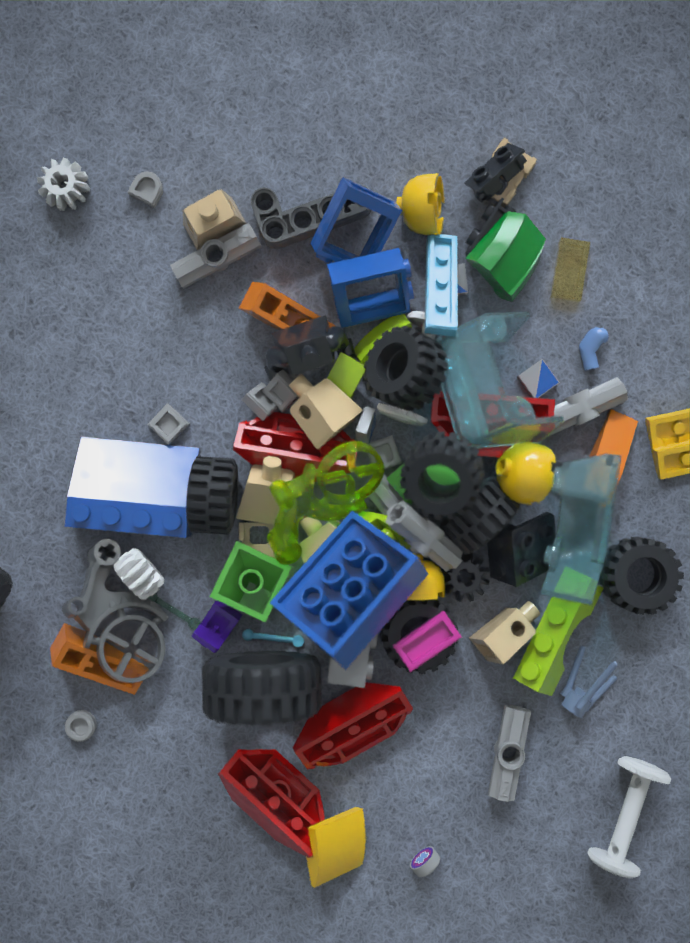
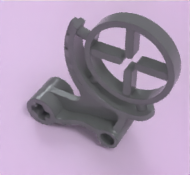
M103 539L88 550L87 560L90 566L85 574L81 594L79 597L66 601L62 606V613L67 618H74L86 631L83 648L89 649L91 644L97 645L98 662L109 677L122 683L140 682L151 677L163 662L165 641L161 630L158 628V624L165 622L169 617L156 603L148 598L143 600L131 592H109L104 586L105 580L114 564L119 560L121 550L114 540ZM105 549L107 551L106 556L109 558L102 560L100 558L102 553H99V551ZM72 603L77 607L76 612L71 608ZM124 608L141 609L152 614L155 618L151 621L139 615L126 616ZM116 610L118 618L110 622L103 629L99 637H94V633L101 621ZM123 621L140 622L131 640V645H137L140 642L147 627L153 632L157 640V657L141 649L134 651L135 656L153 665L148 672L136 678L122 676L132 657L130 652L123 655L115 672L107 664L104 655L105 640L122 649L128 648V642L109 633L115 625Z

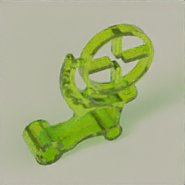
M359 441L341 444L323 458L318 469H315L314 464L307 463L304 467L303 475L286 482L281 479L276 480L270 485L269 490L279 507V512L275 519L274 528L267 535V542L280 564L290 565L295 563L302 555V547L298 542V523L301 519L310 517L322 521H335L345 519L351 511L359 514L368 509L364 499L369 497L378 488L384 475L383 460L371 445ZM356 452H366L373 455L375 463L356 467ZM345 455L346 466L350 472H354L357 477L372 475L367 484L355 491V480L351 475H347L344 470L328 473L331 466ZM315 477H317L318 486L324 494L321 500L314 494ZM346 480L345 495L334 494L326 489L325 485Z

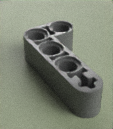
M266 187L255 190L251 196V206L266 245L273 249H280L313 237L324 216L323 212L328 208L334 193L282 212L274 191ZM347 199L346 208L348 207V213H345L343 206L332 230L367 217L371 210L364 206L359 207L357 203ZM262 200L273 202L272 207L268 210H260L258 204ZM301 217H306L311 220V224L307 228H299L295 225L296 221ZM273 227H279L283 230V234L279 238L273 239L268 236L269 230Z

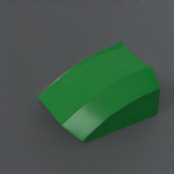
M508 211L497 221L465 259L472 267L479 271L492 286L493 291L498 297L513 302L534 273L540 261L546 238L526 214Z

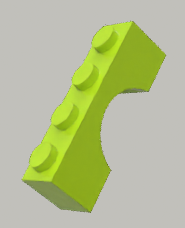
M567 569L564 570L513 679L538 693L549 696L553 695L565 670L563 656L568 640L576 626L585 617L591 615L602 593V586Z

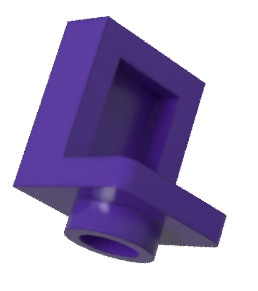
M216 600L192 634V638L203 647L217 653L243 614L233 607Z

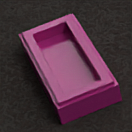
M443 610L393 644V647L409 671L412 672L462 637Z

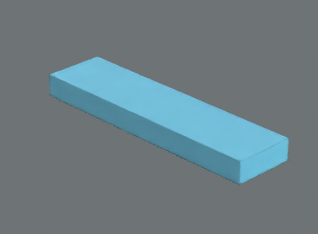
M443 234L427 235L424 333L455 337L457 333V236Z

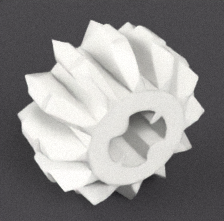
M63 157L59 165L56 160L51 159L52 167L50 169L41 167V171L45 176L37 178V182L42 186L38 192L42 197H46V203L51 207L57 205L60 211H64L68 204L72 209H76L75 200L78 199L80 202H85L86 200L81 192L90 191L89 185L85 183L89 177L86 172L81 171V166L77 162L70 164V161ZM66 180L67 182H64L66 187L61 189L62 185L60 183Z
M133 548L129 552H125L114 564V570L117 572V575L140 599L146 600L148 597L153 596L164 584V577L139 549Z

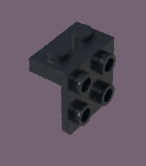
M545 512L517 526L508 523L487 543L490 577L518 587L555 568L557 565L554 514Z

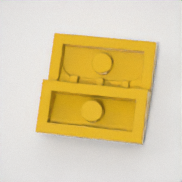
M690 408L645 418L658 478L662 480L690 474Z
M351 808L308 827L313 855L310 858H306L312 887L316 888L363 864L366 842L363 808Z

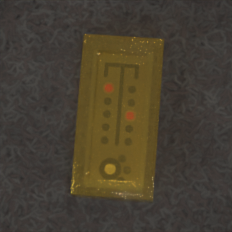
M563 237L559 239L550 297L577 302L581 301L590 242Z

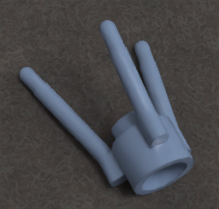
M580 646L566 686L560 693L565 697L561 704L579 718H582L585 712H588L592 705L617 680L615 675L607 680L618 665L616 661H613L588 691L579 686L575 690L572 689L585 652L584 646Z

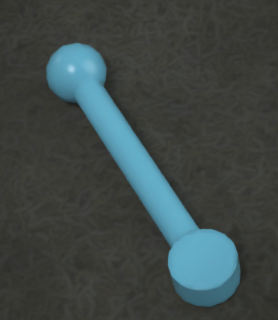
M246 629L242 633V637L246 641L262 639L293 643L295 647H301L304 644V638L301 635L286 637L253 633L250 629Z

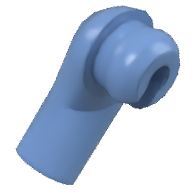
M592 328L579 344L584 371L599 368L596 351L602 343L607 342L609 337L607 330L604 328Z

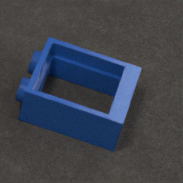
M342 177L311 241L316 257L329 264L332 261L339 262L360 257L326 242L347 199L381 214L360 256L381 252L402 212L397 203Z
M399 248L327 264L341 328L411 312L409 300L414 299V292L411 281L407 282V278L412 277L411 267L408 259H402ZM395 274L396 289L353 299L347 298L345 285Z

